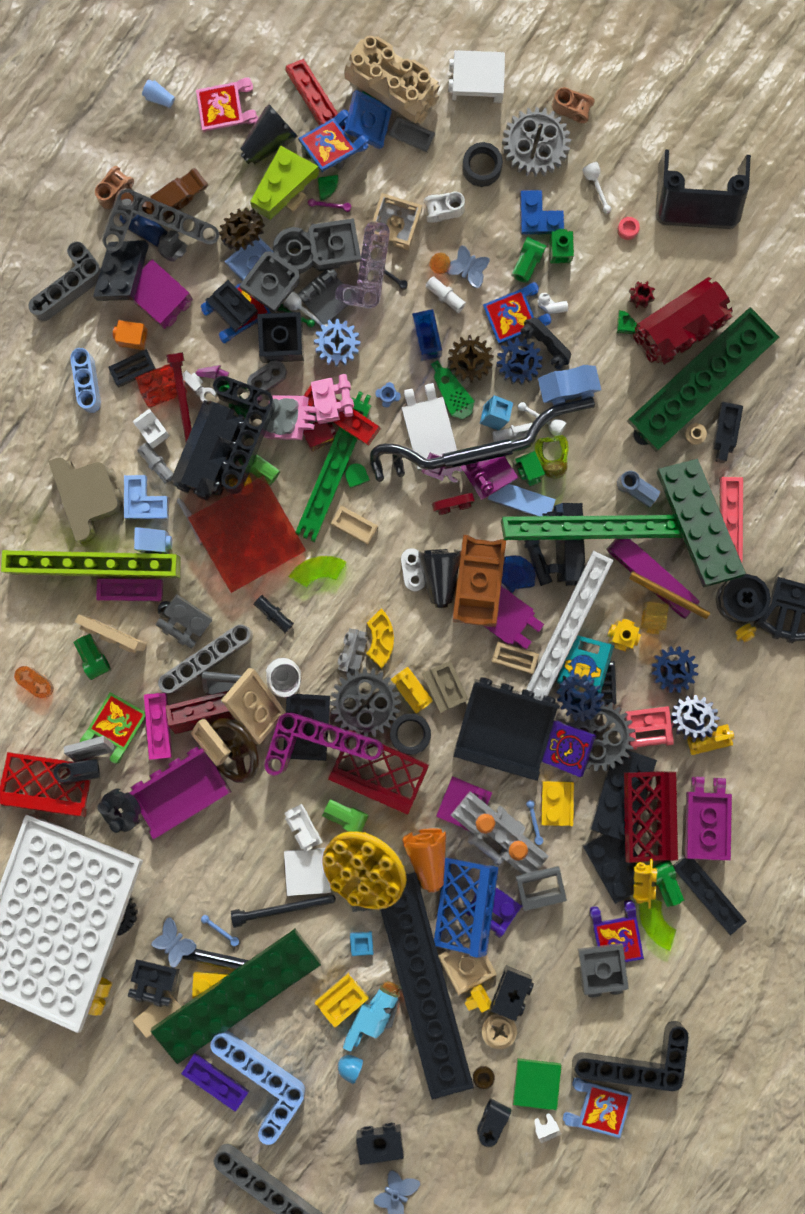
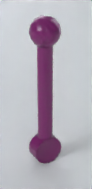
M313 198L308 200L310 207L317 205L339 208L345 212L351 211L350 203L342 205L315 201Z

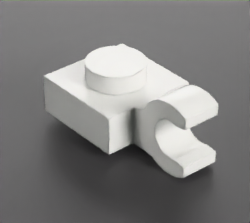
M187 370L183 373L184 382L200 397L202 402L206 400L205 396L209 393L215 398L217 397L212 388L202 387L203 381L195 373L191 375Z

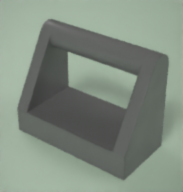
M203 671L202 683L204 693L216 694L228 691L242 675Z
M559 866L516 876L521 905L524 911L567 901ZM556 876V888L525 895L523 883Z

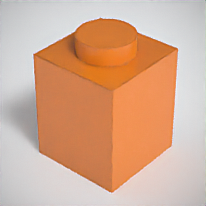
M118 320L117 326L113 329V339H115L119 347L144 350L148 330L144 324Z

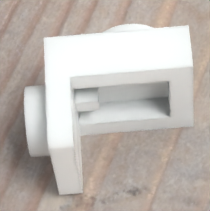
M150 409L133 420L134 425L152 448H155L170 436Z

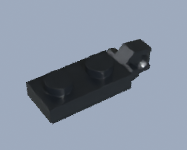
M727 402L720 403L713 441V450H717L715 462L724 463L727 461L728 453H733L737 445L743 412L742 405Z

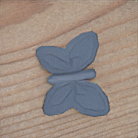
M461 245L457 259L451 261L444 271L449 275H459L462 273L461 276L463 278H466L468 274V281L471 286L480 288L484 278L482 272L487 268L490 259L488 257L476 259L475 255L471 256L470 251Z
M170 917L164 923L163 935L157 937L151 945L159 950L165 949V954L169 953L168 959L171 967L175 968L181 962L183 955H190L197 946L190 939L184 938L180 940L183 935L181 933L177 935L176 924Z
M390 1170L387 1180L389 1187H385L386 1192L380 1193L374 1198V1203L379 1207L387 1208L388 1214H404L402 1202L406 1203L408 1198L405 1196L411 1195L418 1190L420 1181L412 1178L402 1180L399 1174L394 1170Z

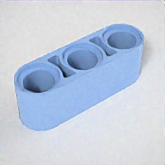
M76 348L70 356L76 399L80 407L86 412L94 413L101 406L95 361L86 349ZM82 356H87V360L83 364L78 363ZM90 377V381L82 385L83 378ZM93 397L92 404L85 406L86 399Z

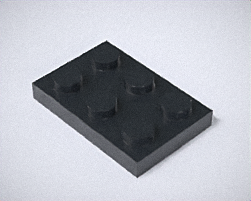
M145 240L123 241L121 248L117 251L106 249L93 294L97 301L134 300L149 247ZM118 241L108 242V245L115 246Z
M294 694L286 699V713H295L329 724L331 696ZM287 717L285 726L288 729L293 728L294 720L291 717ZM311 723L307 724L305 728L306 733L310 736L314 734L315 727ZM297 737L290 759L327 761V746ZM284 739L283 750H285L288 745L286 739Z
M601 834L582 845L615 904L634 894V883H638L634 882V867L640 862H626L624 841ZM633 848V857H637L638 855Z

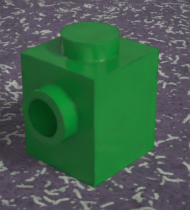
M567 229L552 231L549 239L550 264L571 263L574 257L573 231H568Z

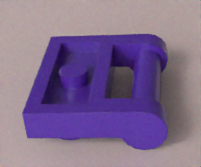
M497 887L495 890L493 913L502 918L503 921L499 925L491 920L490 929L495 932V936L501 938L522 905ZM475 894V896L473 897V899L470 901V904H471V905H472L474 902H476V898H477V895H476V894ZM470 911L466 913L469 917L472 916Z

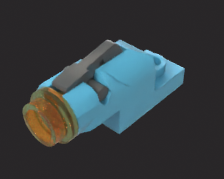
M385 980L369 1003L370 1005L363 1003L360 1006L345 1038L343 1049L351 1052L353 1046L358 1047L363 1035L360 1032L377 1038L383 1033L384 1029L392 1028L399 1002L400 986Z

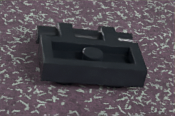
M136 959L130 982L138 983L137 990L131 988L128 992V997L140 1003L144 1001L153 1003L154 1006L160 1008L162 1006L170 1007L172 998L165 997V991L174 992L180 969ZM147 986L157 988L156 993H148L146 990Z

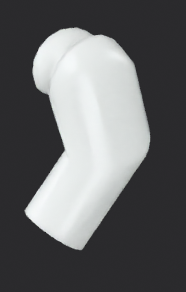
M541 293L539 295L538 305L548 314L568 312L567 301L555 303L550 299L548 293Z

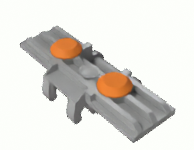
M470 791L451 814L454 819L472 832L467 842L470 845L474 844L489 856L496 866L501 865L506 860L522 874L538 871L549 856L523 835L526 829L520 821H516L502 806L497 808L498 813H496ZM485 834H488L502 846L499 853L482 840Z

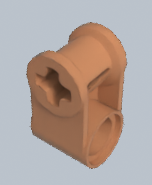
M563 87L555 93L552 109L556 114L568 117L579 123H587L589 120V110L594 105L595 100L587 94ZM558 99H564L567 103H561Z
M113 166L95 188V195L99 204L105 209H112L117 191L125 188L131 189L134 179L123 174L118 166ZM104 194H110L108 198H102Z

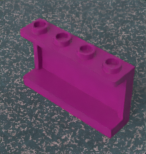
M198 746L187 752V758L182 761L180 758L175 759L168 764L169 769L164 772L159 769L149 775L151 780L143 783L141 780L130 787L132 791L129 793L138 801L141 814L151 829L149 833L153 839L232 792L222 774L203 748L199 749Z

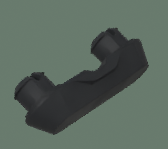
M534 317L524 321L521 334L525 333V338L531 339L534 336L547 347V350L554 356L551 359V364H555L554 368L561 369L563 365L570 363L571 352L538 318Z

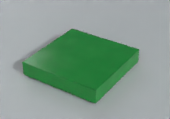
M517 1058L513 1105L557 1110L561 1063Z

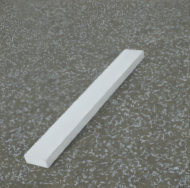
M595 551L592 552L526 690L535 692L534 696L543 698V695L548 696L614 560Z

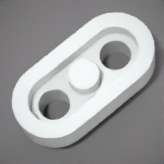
M411 548L403 552L401 564L405 586L410 591L417 592L423 589L425 580L418 558L419 551ZM410 555L416 557V561L414 563H410L408 561V557ZM414 576L418 577L419 583L413 584L411 578Z

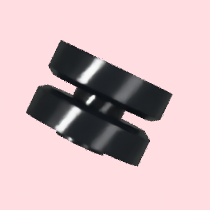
M745 574L741 578L723 582L717 590L715 600L721 616L730 622L745 623L762 617L769 609L771 597L770 590L763 580L757 576Z

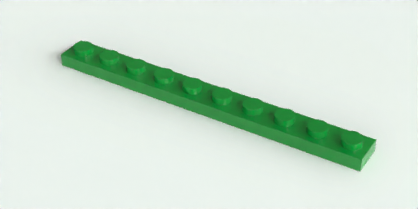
M674 515L502 517L501 519L503 540L683 538Z

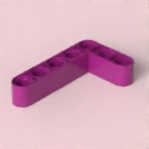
M285 713L278 719L264 767L270 775L284 773L288 768L297 737L367 760L379 758L383 754L384 748L382 743L376 739L295 713ZM287 717H291L294 720V726L291 729L285 726ZM309 723L315 727V732L312 736L308 735L305 731ZM329 730L334 731L336 734L334 742H329L326 739V733ZM349 737H353L357 741L354 749H350L346 744ZM281 738L286 739L288 743L285 750L280 749L278 745ZM371 743L375 744L378 748L375 756H371L367 751V747ZM274 759L279 760L281 763V768L278 771L272 768V761Z

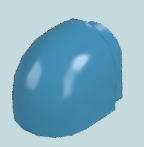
M353 1055L341 1057L338 1062L340 1076L349 1083L354 1084L361 1071L363 1060Z

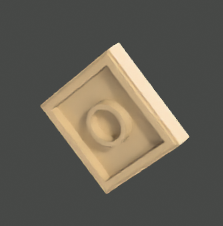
M468 938L462 941L463 947L470 948L471 940ZM450 949L438 954L439 960L458 996L497 975L487 955L476 958L470 956V954Z

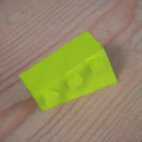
M280 146L250 200L251 209H255L257 213L271 220L296 194L303 191L309 182L319 176L318 166Z

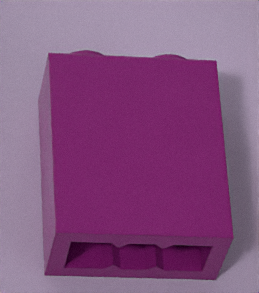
M151 259L142 269L135 298L132 301L165 330L167 326L170 327L176 322L177 316L181 311L184 312L190 307L193 299L184 287Z

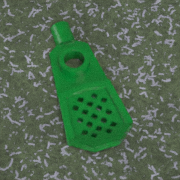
M438 360L433 362L431 366L436 372L434 379L450 415L461 420L472 415L475 403L473 398L448 368H443ZM447 377L449 382L444 384L441 382V379Z

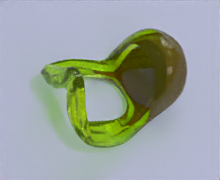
M558 435L554 438L544 437L537 439L535 442V452L545 476L552 479L563 477L568 469L567 456L569 446L567 438L564 435ZM559 441L561 446L560 458L556 460L546 459L543 455L544 442Z

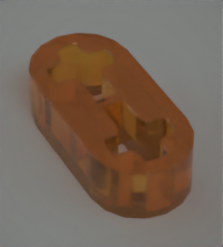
M21 666L15 671V681L34 696L47 698L52 695L54 690L52 682L34 668ZM29 671L28 676L33 679L32 682L26 679L22 680L23 675L21 673ZM35 684H46L45 689L47 690V692L39 693L40 688Z

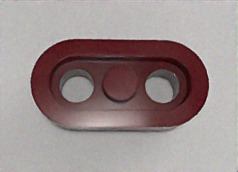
M468 493L433 502V512L445 515L451 513V509L459 507V510L469 509L472 507L471 504L475 502L473 493Z

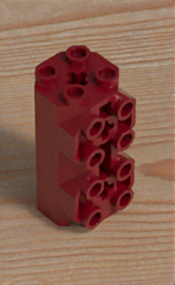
M707 277L636 325L634 328L636 333L633 334V338L646 351L645 356L649 362L653 363L656 361L657 363L662 362L663 365L668 364L679 351L681 354L686 352L697 340L698 342L704 340L710 335V332L714 329L716 331L719 330L733 317L731 315L733 312L732 307L729 309L727 307L730 299L717 281L711 283L712 278Z

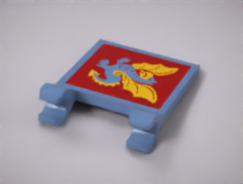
M575 1077L572 1085L577 1091L586 1092L580 1117L573 1113L565 1112L563 1115L565 1124L620 1138L632 1094Z

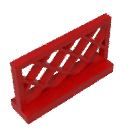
M7 752L0 783V805L85 818L91 780L75 782L76 785L65 791L62 785L55 779L51 770L58 764L75 762ZM12 758L21 759L25 765L15 773L11 768ZM37 761L42 762L46 769L36 776L30 766ZM27 769L33 778L23 785L17 775ZM66 769L67 773L60 778L65 779L70 775L71 771ZM49 772L54 782L44 788L38 779ZM14 778L20 788L13 793L5 792L7 782ZM36 781L41 791L31 796L25 788ZM57 784L63 794L56 799H51L47 791ZM79 788L82 792L81 803L73 802L68 794Z

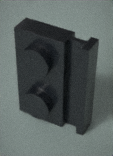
M229 280L212 293L213 295L205 299L206 303L235 333L258 313L253 304Z

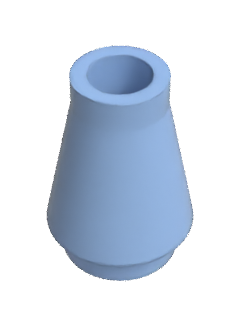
M148 80L142 91V96L146 97L147 101L171 108L175 100V96L171 95L155 80Z

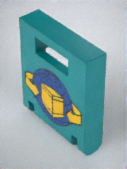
M577 635L560 669L557 683L560 684L566 677L570 675L573 677L579 673L580 678L587 675L588 681L594 679L593 685H600L601 688L598 692L601 693L614 646ZM583 642L600 646L598 654L582 650Z

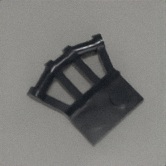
M776 577L769 609L762 617L755 621L754 626L758 629L761 627L773 639H785L786 642L792 644L797 641H805V632L797 633L802 613L805 614V584ZM777 606L780 609L774 627L766 620ZM787 609L794 611L789 632L782 630Z

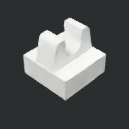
M546 1114L548 1119L546 1125H541L539 1119H535V1131L541 1143L562 1135L557 1123L550 1114Z

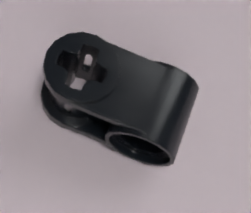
M492 1098L489 1099L477 1127L479 1141L485 1147L496 1145L511 1115L510 1107ZM489 1130H491L492 1135L488 1134V1135L485 1137V1136H484V1132H485V1133H488Z

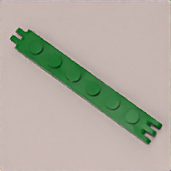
M359 391L356 399L351 398L354 402L352 409L367 418L372 407L369 404L371 396L367 394L363 402L361 401L363 392ZM340 427L295 532V535L299 536L302 529H305L303 535L305 539L308 538L310 532H313L312 542H315L358 441L357 438Z

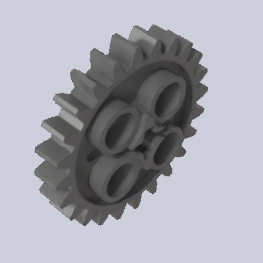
M364 667L362 673H359L358 669L355 668V675L352 676L351 673L346 672L348 679L339 678L342 685H334L338 692H331V696L336 698V700L330 701V705L336 706V708L331 710V713L338 714L335 722L342 720L340 728L343 729L348 726V731L355 730L359 734L363 732L364 736H368V732H371L374 737H376V730L378 729L381 733H384V725L391 728L389 720L396 721L393 713L400 712V709L395 707V705L400 704L401 701L394 699V697L399 695V691H392L396 684H388L391 679L390 676L383 679V671L376 675L375 668H372L371 672L367 673V669ZM368 682L371 685V689L368 692L360 691L359 686L361 683ZM379 688V692L370 698V705H363L354 717L351 716L361 706V699L367 700L373 691ZM383 697L387 700V703L383 707H378L375 705V700ZM345 699H355V706L351 708L346 707L344 704ZM369 713L372 718L369 722H362L359 718L360 715Z
M602 700L604 705L600 708L601 712L593 719H587L582 722L579 717L573 723H566L580 730L587 728L591 734L596 735L595 738H597V731L604 732L612 723H615V727L603 734V741L598 739L593 743L586 769H590L594 765L595 771H599L600 766H602L604 771H607L609 764L613 769H616V761L624 764L621 757H630L626 751L627 749L634 750V747L629 745V743L636 741L635 738L630 737V734L636 732L635 729H629L633 721L625 720L629 714L623 713L621 715V707L613 710L614 703L612 702L606 707L604 700ZM599 715H605L607 722L604 726L599 727L596 719ZM617 731L620 733L621 739L618 743L613 744L610 740V735ZM597 745H601L604 753L601 757L597 758L593 754V750Z

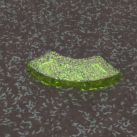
M333 556L313 557L300 563L288 577L308 588L312 582L320 578L337 580L347 561Z
M657 899L651 900V909H648V902L638 903L639 918L645 932L656 944L670 951L676 929L668 925L664 920L661 911L662 901Z

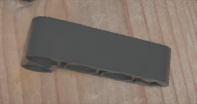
M78 241L72 242L67 249L68 256L76 266L29 301L28 308L38 320L47 321L97 284L101 266L83 243ZM79 251H83L81 257H75ZM90 268H96L94 273L88 274ZM79 280L77 286L71 287L73 281ZM57 293H62L59 299L54 300V296Z

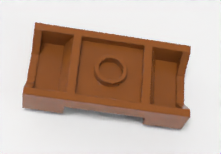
M463 535L453 622L496 627L506 540L487 541Z

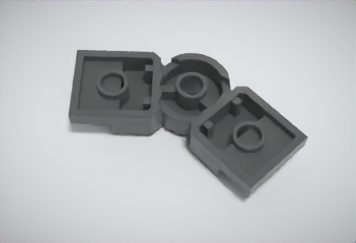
M354 218L312 224L307 233L298 227L282 230L274 240L273 253L271 251L263 253L239 285L240 289L275 313L283 301L287 299L300 283L299 274L308 271L311 267L318 271H324L327 269H339L340 265L361 262ZM292 248L300 250L297 254H292L289 251Z

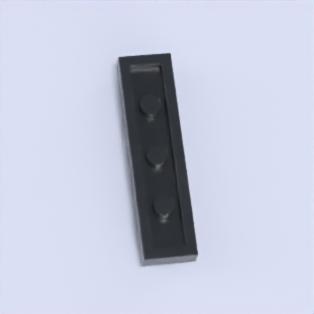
M684 855L673 865L679 877L730 936L747 922L694 859L685 858Z

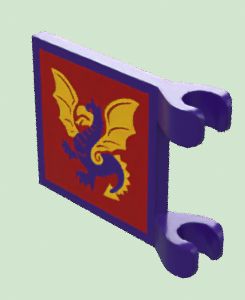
M632 900L624 901L627 917L602 921L599 908L597 906L590 907L597 946L622 943L625 962L644 959L636 908Z

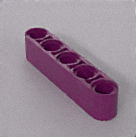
M614 539L606 548L608 553L630 573L633 571L696 605L700 603L688 589L631 539ZM653 592L682 618L686 619L690 615L691 611Z

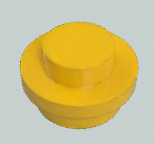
M750 623L742 626L735 632L737 641L743 640L745 643L755 637L754 632L757 629L752 627Z

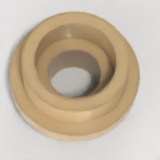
M698 423L689 425L685 431L686 440L693 445L701 444L707 437L705 427ZM694 430L700 433L699 437L693 435Z

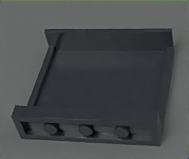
M480 677V680L475 679L453 757L538 781L539 769L556 712L560 708L556 698L543 695V698L534 696L535 692L522 689V692L513 690L514 686L505 683H501V686L492 684L493 680Z

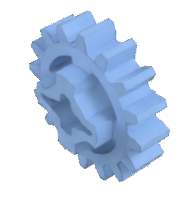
M336 319L335 324L328 320L327 327L321 324L322 332L316 331V336L319 339L314 340V344L319 345L315 349L316 353H322L320 359L327 358V365L334 361L336 367H338L341 361L344 366L347 365L346 359L353 361L354 357L352 354L359 353V350L355 347L360 346V341L355 340L359 337V333H353L355 327L352 325L348 328L347 321L345 320L343 324H340L339 319ZM334 330L330 336H325L328 332ZM341 330L346 332L349 335V337H345L341 333ZM336 335H338V339L340 341L338 351H336V346L334 343ZM324 347L329 348L333 352V355L329 354L324 349ZM345 349H349L346 354L341 355Z

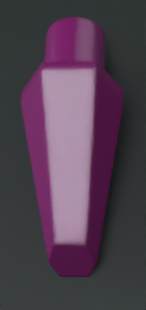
M221 365L197 369L195 374L199 377L216 379L219 376L229 377L230 373L222 370Z

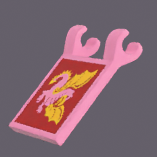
M246 77L237 82L196 90L203 132L240 124L256 123L258 116L255 110H248L242 113L239 92H251L253 90L250 78Z

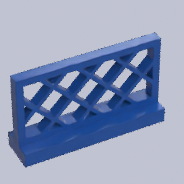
M445 858L444 885L441 887L434 936L436 946L467 953L476 958L487 955L499 867ZM451 864L458 865L462 872L456 878L450 872ZM473 868L480 869L479 880L475 883L468 874ZM463 876H465L470 884L464 891L461 890L457 883ZM451 885L455 887L459 894L453 900L447 894L448 888ZM473 889L477 898L476 902L471 905L465 894ZM460 898L467 906V909L461 913L458 912L453 904ZM449 906L456 916L450 922L444 916L445 910ZM468 911L474 917L473 924L469 927L462 918ZM457 920L464 929L458 935L455 934L450 926ZM446 928L453 938L448 943L441 941L442 931ZM466 933L471 940L470 948L463 947L459 940Z

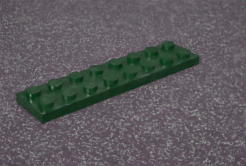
M749 307L634 413L627 422L657 452L780 337Z
M293 929L151 1028V1033L175 1063L179 1064L211 1042L216 1034L224 1033L321 966V961L299 932Z

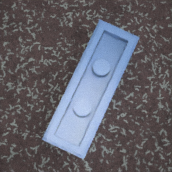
M512 484L506 485L488 497L489 501L533 516H542L543 513L552 512L556 500Z

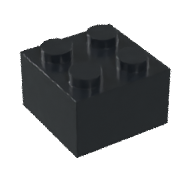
M301 312L257 314L259 357L261 362L269 363L274 360L280 362L304 361L303 320Z

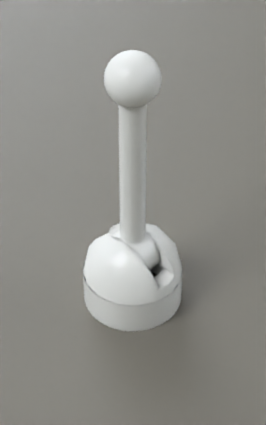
M598 162L591 163L585 166L582 171L588 180L594 181L604 206L603 212L608 214L611 212V207L607 205L597 180L600 175V167Z
M293 291L283 305L289 310L300 309L321 325V321L301 306L300 296Z
M523 402L518 405L520 411H526L536 418L540 415L528 408ZM561 419L549 420L546 424L549 425L551 434L558 438L567 423Z

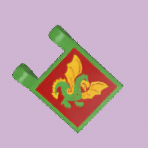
M110 692L89 728L80 739V742L93 739L95 734L99 737L105 736L117 746L110 756V761L118 764L146 718L145 712Z

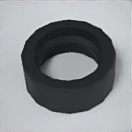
M475 143L464 154L462 164L463 175L468 182L475 186H490L500 177L503 165L502 154L497 147L490 143ZM485 154L493 158L495 167L492 173L483 176L474 173L470 167L471 159L474 156Z
M404 714L393 723L390 730V739L398 751L407 755H416L429 745L431 729L423 717L416 714ZM407 721L416 722L423 729V739L414 747L403 745L398 738L399 727Z

